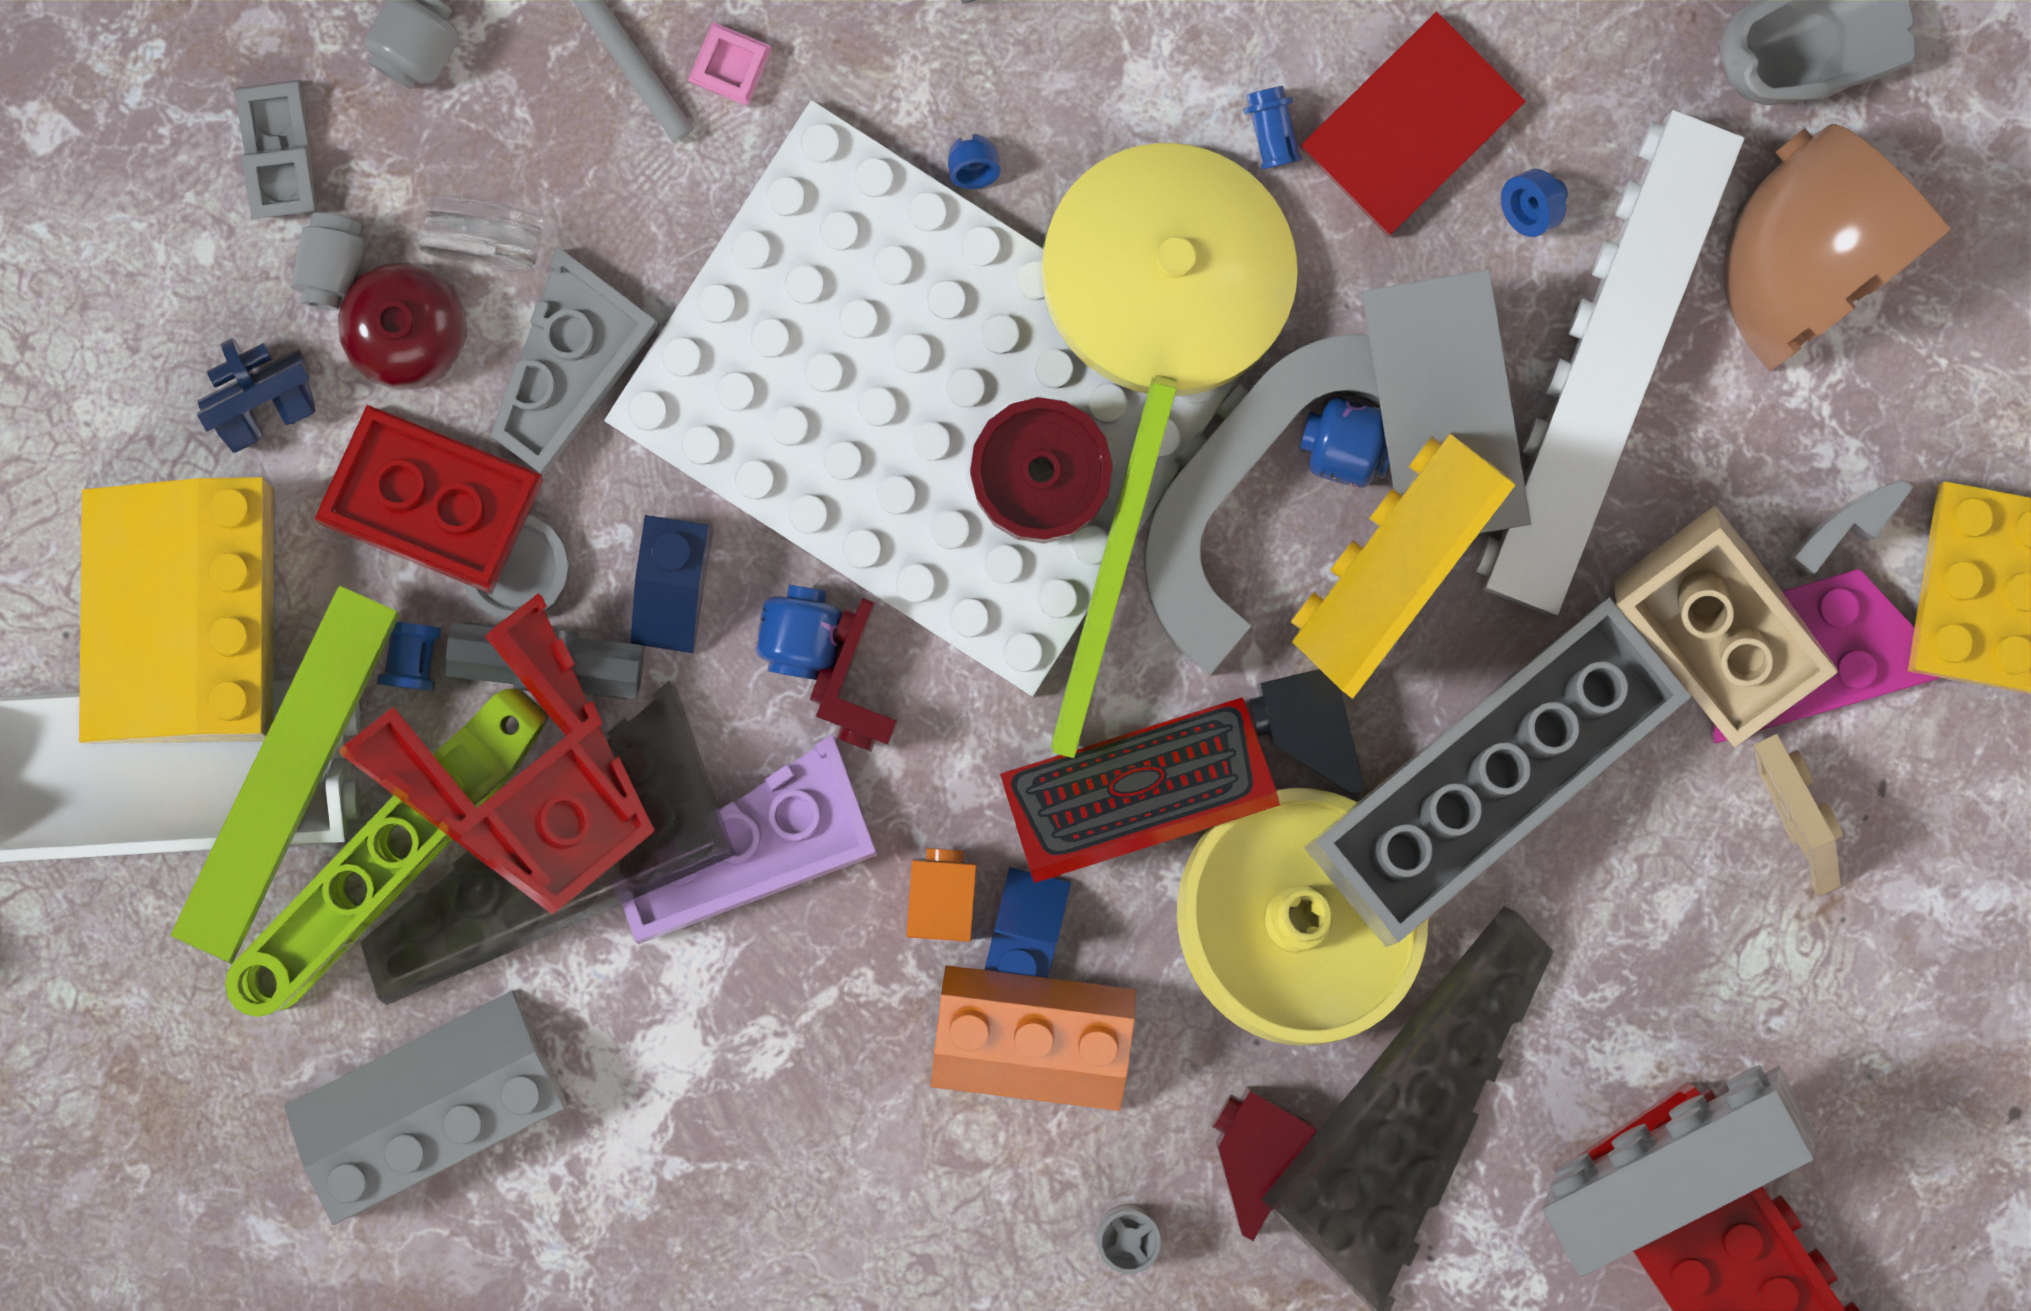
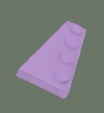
M833 734L814 745V749L789 766L786 764L767 777L763 784L735 803L732 801L712 815L713 818L686 836L679 837L614 882L637 944L877 856L875 846Z

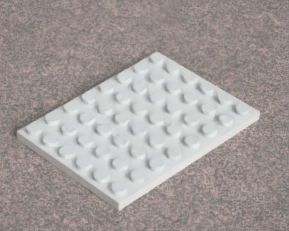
M811 100L604 421L1033 697L1088 611L1147 394L1130 390L1102 377L1088 367L1066 344L1050 316L1044 297L1041 276L1043 248ZM1237 378L1210 391L1174 397L1137 534L1181 466L1174 460L1198 432L1203 433ZM1036 397L1066 401L1090 415L1107 439L1113 463L1109 494L1094 521L1071 538L1047 544L1016 540L993 526L977 504L970 476L973 446L988 420L1012 403ZM1037 458L1036 464L1031 462L1028 472L1031 478L1037 482H1046L1054 474V471L1051 470V462L1046 458Z

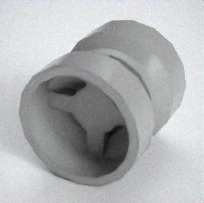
M1134 1204L1119 1205L1110 1209L1101 1218L1097 1228V1247L1102 1260L1112 1270L1122 1274H1137L1148 1269L1156 1261L1161 1249V1234L1154 1217L1146 1209Z

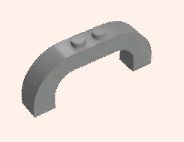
M1341 335L1312 342L1277 362L1250 391L1240 383L1216 411L1225 421L1209 439L1198 432L1174 460L1183 470L1166 490L1150 523L1144 554L1145 580L1152 608L1166 635L1192 663L1208 676L1212 674L1252 625L1216 595L1204 575L1200 547L1206 524L1216 509L1285 428L1308 405L1329 396L1353 395L1370 400L1380 406L1369 335Z

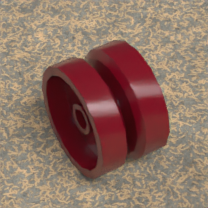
M1036 397L1012 403L988 420L973 446L970 476L977 504L993 526L1016 540L1047 544L1071 538L1094 521L1109 494L1113 463L1107 439L1090 415L1066 401ZM1037 458H1046L1051 462V470L1054 471V474L1046 482L1033 480L1028 472L1031 462L1036 464Z

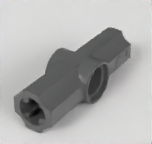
M452 622L446 650V676L513 684V688L529 691L485 638V635L495 626ZM553 629L558 640L563 639L575 664L572 670L583 693L625 700L627 698L638 699L643 673L644 645L577 637V632Z

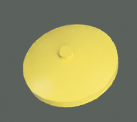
M1153 143L1122 150L1095 164L1081 175L1062 198L1049 225L1042 250L1041 276L1045 301L1050 316L1066 344L1076 356L1102 377L1117 385L1148 394L1152 377L1155 378L1156 375L1178 381L1175 396H1186L1210 391L1230 383L1243 375L1268 352L1281 333L1289 317L1297 288L1298 269L1294 240L1287 220L1273 196L1261 182L1236 162L1210 150L1187 144Z
M1288 788L1276 790L1280 806L1211 827L1194 847L1185 865L1177 897V926L1180 944L1190 972L1201 991L1214 1007L1240 1028L1255 1036L1285 1045L1317 1046L1333 1043L1371 1028L1394 1010L1406 996L1415 981L1423 961L1428 938L1429 919L1427 918L1399 943L1385 947L1304 848L1357 804V802L1339 794L1320 789Z

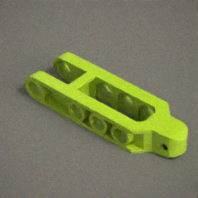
M504 689L494 694L433 755L477 808L505 786L516 773L545 727L549 715L522 689ZM511 717H515L519 722V729L514 734L509 733L507 730V722ZM393 795L233 962L226 975L225 989L227 998L234 1008L245 1015L261 1017L290 1008L299 1002L452 843L453 839ZM398 825L408 830L413 842L410 853L404 859L396 855L390 842L392 832ZM353 872L361 875L367 886L366 898L361 905L352 901L346 888L347 880ZM263 966L270 969L276 978L277 986L273 996L266 994L259 985V972Z

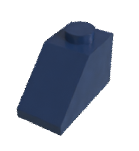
M645 515L635 575L630 644L694 654L713 528L710 525Z

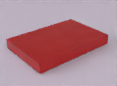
M1436 11L1299 148L1389 238L1526 101Z
M366 405L314 519L321 526L492 594L544 480L542 475Z

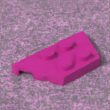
M1860 569L1782 591L1837 667L1838 673L1758 731L1940 678L1908 672L1914 627ZM1712 723L1710 735L1713 744L1727 741L1723 733Z

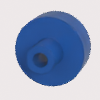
M1537 168L1529 169L1509 179L1504 184L1501 192L1502 210L1508 223L1518 233L1527 237H1537L1562 223L1566 214L1568 190L1561 180L1555 179L1548 172Z

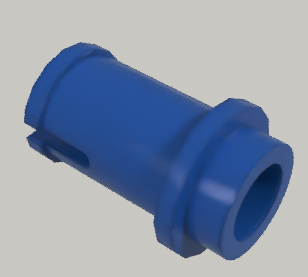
M1284 86L1246 94L1249 107L1243 108L1244 115L1251 114L1262 159V170L1301 161L1302 156L1298 151L1288 108L1289 104L1294 103L1293 97H1286Z

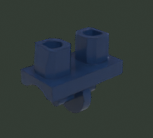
M234 338L221 343V348L227 361L208 370L207 374L215 388L235 378L237 381L197 400L200 408L197 416L205 431L207 432L215 428L219 437L233 453L256 443L263 437V431L251 409L271 399L285 425L294 424L316 412L315 402L308 383L309 365L300 349L253 372L252 369L272 360L268 348L262 343L243 353Z

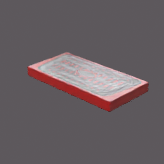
M1243 697L1077 749L1074 758L1057 755L1000 774L1034 883L1280 806L1274 782Z

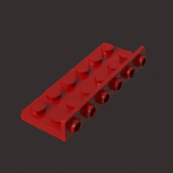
M1685 1083L1578 1156L1589 1153L1591 1159L1595 1160L1614 1150L1615 1148L1611 1142L1626 1131L1642 1124H1646L1649 1131H1652L1670 1122L1672 1119L1669 1112L1681 1103L1698 1095H1703L1707 1102L1717 1097L1709 1088L1699 1093L1695 1086ZM1763 1186L1632 1252L1671 1311H1860L1852 1301L1843 1307L1830 1288V1285L1838 1281L1833 1269L1817 1248L1809 1253L1806 1252L1794 1234L1795 1231L1802 1227L1798 1217L1782 1195L1771 1200Z

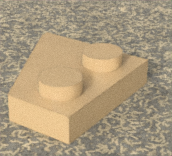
M1778 734L1754 744L1758 773L1777 809L1791 843H1798L1810 865L1811 878H1809V881L1817 897L1841 887L1836 840L1842 838L1843 833L1829 804L1825 802L1817 806L1807 787L1813 785L1814 782L1802 755L1798 750L1788 754Z

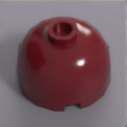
M411 262L383 264L361 275L344 296L338 314L339 340L350 364L368 380L395 390L423 388L443 378L458 358L467 337L466 312L455 289L434 270Z

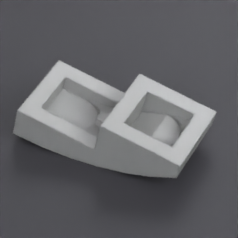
M301 80L236 88L234 91L245 152L241 157L251 218L258 219L315 211L316 200Z
M1901 480L1872 490L1852 500L1816 526L1797 545L1785 561L1804 576L1815 574L1848 530L1863 541L1874 539L1914 487L1905 480Z

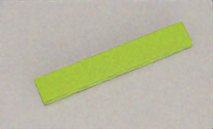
M1159 375L1151 379L1050 747L1053 749L1052 753L1071 758L1075 757L1177 390V380Z
M340 585L338 586L170 934L171 937L229 964H233L398 621L400 614L396 610Z

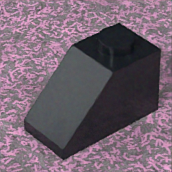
M1320 669L1257 684L1260 696L1250 698L1249 703L1258 736L1269 734L1273 747L1346 792L1356 793L1365 790L1342 692L1333 681Z

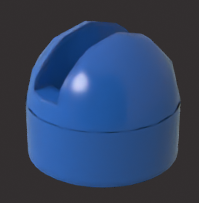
M973 134L971 140L963 141L962 137H960L949 148L948 168L950 179L954 185L964 189H979L992 184L1000 176L1001 170L998 153L994 144L988 138L980 134Z

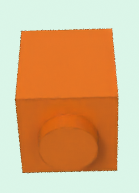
M926 848L925 860H912L906 938L971 942L977 864L964 863V850Z

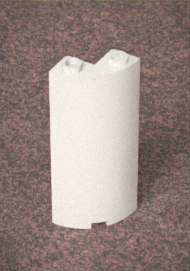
M293 680L273 681V721ZM80 692L0 697V862L211 850L263 743L81 744L79 743ZM359 702L290 845L345 842L348 819L360 818L359 784L357 780H351V762L339 753L340 748L350 741V736H356L361 732Z

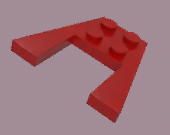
M538 593L485 635V638L566 737L477 808L394 706L340 748L339 753L551 914H554L654 832V828L619 756L615 759L600 728L603 722L593 701L588 703L572 670L575 664L563 639L558 640L544 611L547 605L543 597Z

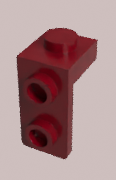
M862 597L858 609L846 605L836 629L838 642L843 645L835 668L821 669L811 693L810 701L820 704L816 717L840 726L837 739L872 752L876 740L889 745L898 721L839 698L876 605L874 601Z

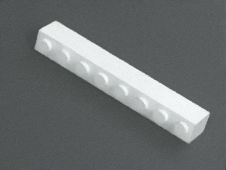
M1672 110L1664 118L1662 124L1654 121L1651 122L1638 157L1648 160L1639 184L1628 181L1615 212L1616 217L1624 219L1616 243L1605 240L1592 271V275L1600 278L1601 282L1593 302L1585 299L1581 300L1568 334L1578 338L1570 361L1558 359L1548 382L1545 394L1555 397L1547 420L1535 418L1522 450L1523 454L1532 457L1524 476L1531 525L1503 529L1500 540L1489 536L1476 567V572L1485 575L1480 590L1546 616H1558L1745 139L1744 137Z

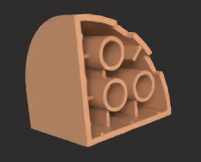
M1837 124L1826 126L1814 137L1804 128L1775 152L1783 162L1770 172L1746 198L1736 215L1726 243L1724 284L1730 312L1743 339L1769 371L1796 354L1801 349L1800 346L1806 341L1809 342L1816 336L1818 337L1855 308L1853 304L1855 300L1859 301L1865 295H1870L1880 286L1886 284L1951 230L1924 196L1888 159L1860 136Z

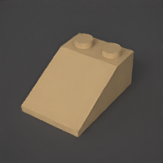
M1716 505L1613 581L1616 605L1734 748L1838 673L1837 667L1755 553Z

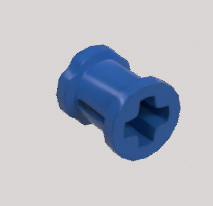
M397 622L389 637L385 672L378 674L377 684L434 692L435 682L429 678L434 640L441 637L442 628Z

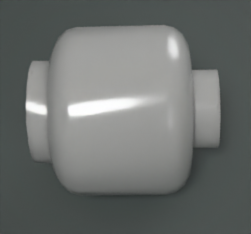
M388 0L365 37V46L373 55L368 64L409 89H412L416 82L421 84L433 83L460 39L457 29L447 21L452 9L439 0Z

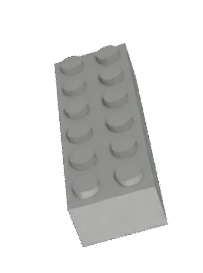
M1609 597L1592 607L1304 848L1384 946L1387 947L1399 943L1692 696Z

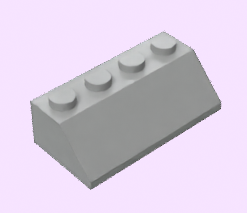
M512 990L284 1105V1109L304 1170L334 1226L565 1109L570 1103Z

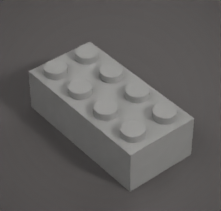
M1761 1065L1752 1067L1726 1083L1730 1090L1727 1093L1709 1102L1706 1101L1703 1095L1693 1097L1669 1112L1672 1119L1670 1122L1652 1131H1649L1646 1124L1636 1126L1611 1142L1615 1148L1611 1152L1595 1160L1591 1159L1589 1153H1585L1571 1159L1555 1170L1558 1178L1550 1184L1542 1210L1580 1278L1814 1160L1817 1132L1780 1066L1766 1073Z

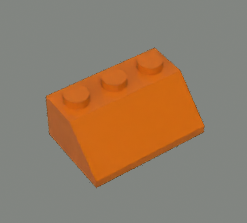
M945 965L930 1087L1120 1111L1127 1079L1135 1021L1136 989Z

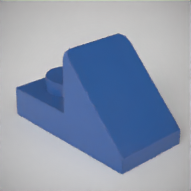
M1009 867L984 970L1048 978L1055 948L1057 947L1071 882L1050 878L1034 883L1030 872Z

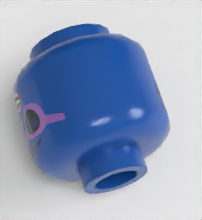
M1334 397L1326 403L1321 415L1309 412L1299 449L1310 451L1309 467L1315 476L1355 488L1368 486L1374 476L1382 479L1385 477L1389 465V457L1380 408L1342 397Z
M789 585L787 597L773 596L764 601L755 649L758 657L769 662L767 672L817 680L821 669L833 668L836 665L840 647L836 629L843 613L836 606L825 604L826 591Z

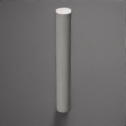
M573 0L672 142H678L691 133L694 127L604 0Z

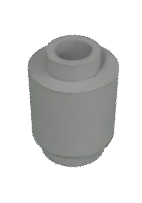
M312 213L310 226L302 228L290 286L293 290L302 293V304L324 310L337 311L339 309L340 301H343L348 290L358 280L365 240L360 237L362 223L339 215Z

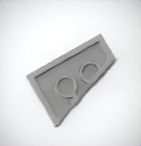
M556 246L549 266L552 270L541 301L537 300L530 320L532 327L520 361L515 363L491 432V436L543 476H546L660 326L655 319L558 246Z

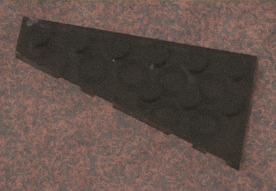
M670 681L666 682L652 694L655 700L630 721L624 718L607 732L610 738L606 740L615 759L619 756L654 828V832L554 914H551L467 851L452 864L455 869L427 893L418 892L360 941L375 992L380 1001L389 1005L735 856L677 688Z
M1505 906L1488 924L1261 1199L1372 1311H1391L1396 1298L1389 1295L1403 1264L1410 1267L1420 1247V1244L1414 1241L1428 1209L1438 1206L1480 1115L1474 1112L1473 1109L1486 1081L1495 1082L1504 1060L1498 1058V1054L1512 1024L1522 1022L1554 952L1518 912Z

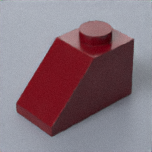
M1246 1087L1241 1098L1233 1094L1228 1096L1212 1127L1221 1132L1216 1140V1146L1239 1230L1244 1237L1254 1241L1317 1129L1310 1122Z

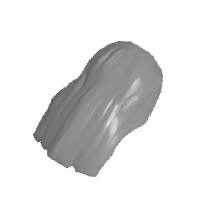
M1755 0L1736 12L1724 27L1719 53L1728 81L1746 100L1763 105L1818 101L1844 89L1882 78L1914 64L1916 60V37L1910 30L1915 24L1909 0Z

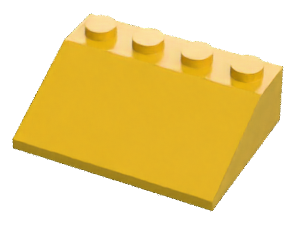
M1451 433L1448 434L1442 443L1433 436L1429 438L1408 466L1418 475L1407 490L1401 495L1391 488L1369 517L1372 522L1378 525V528L1363 547L1354 540L1350 542L1330 569L1339 579L1328 594L1322 598L1313 591L1291 620V623L1300 629L1293 638L1292 643L1352 699L1516 485L1510 477Z
M263 477L193 478L82 489L79 743L263 742L273 723L274 488Z

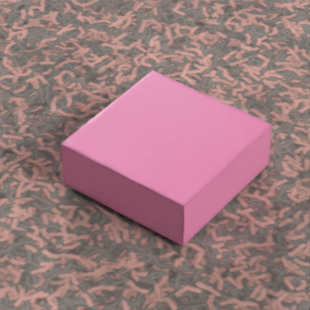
M712 22L688 82L748 107L772 47Z

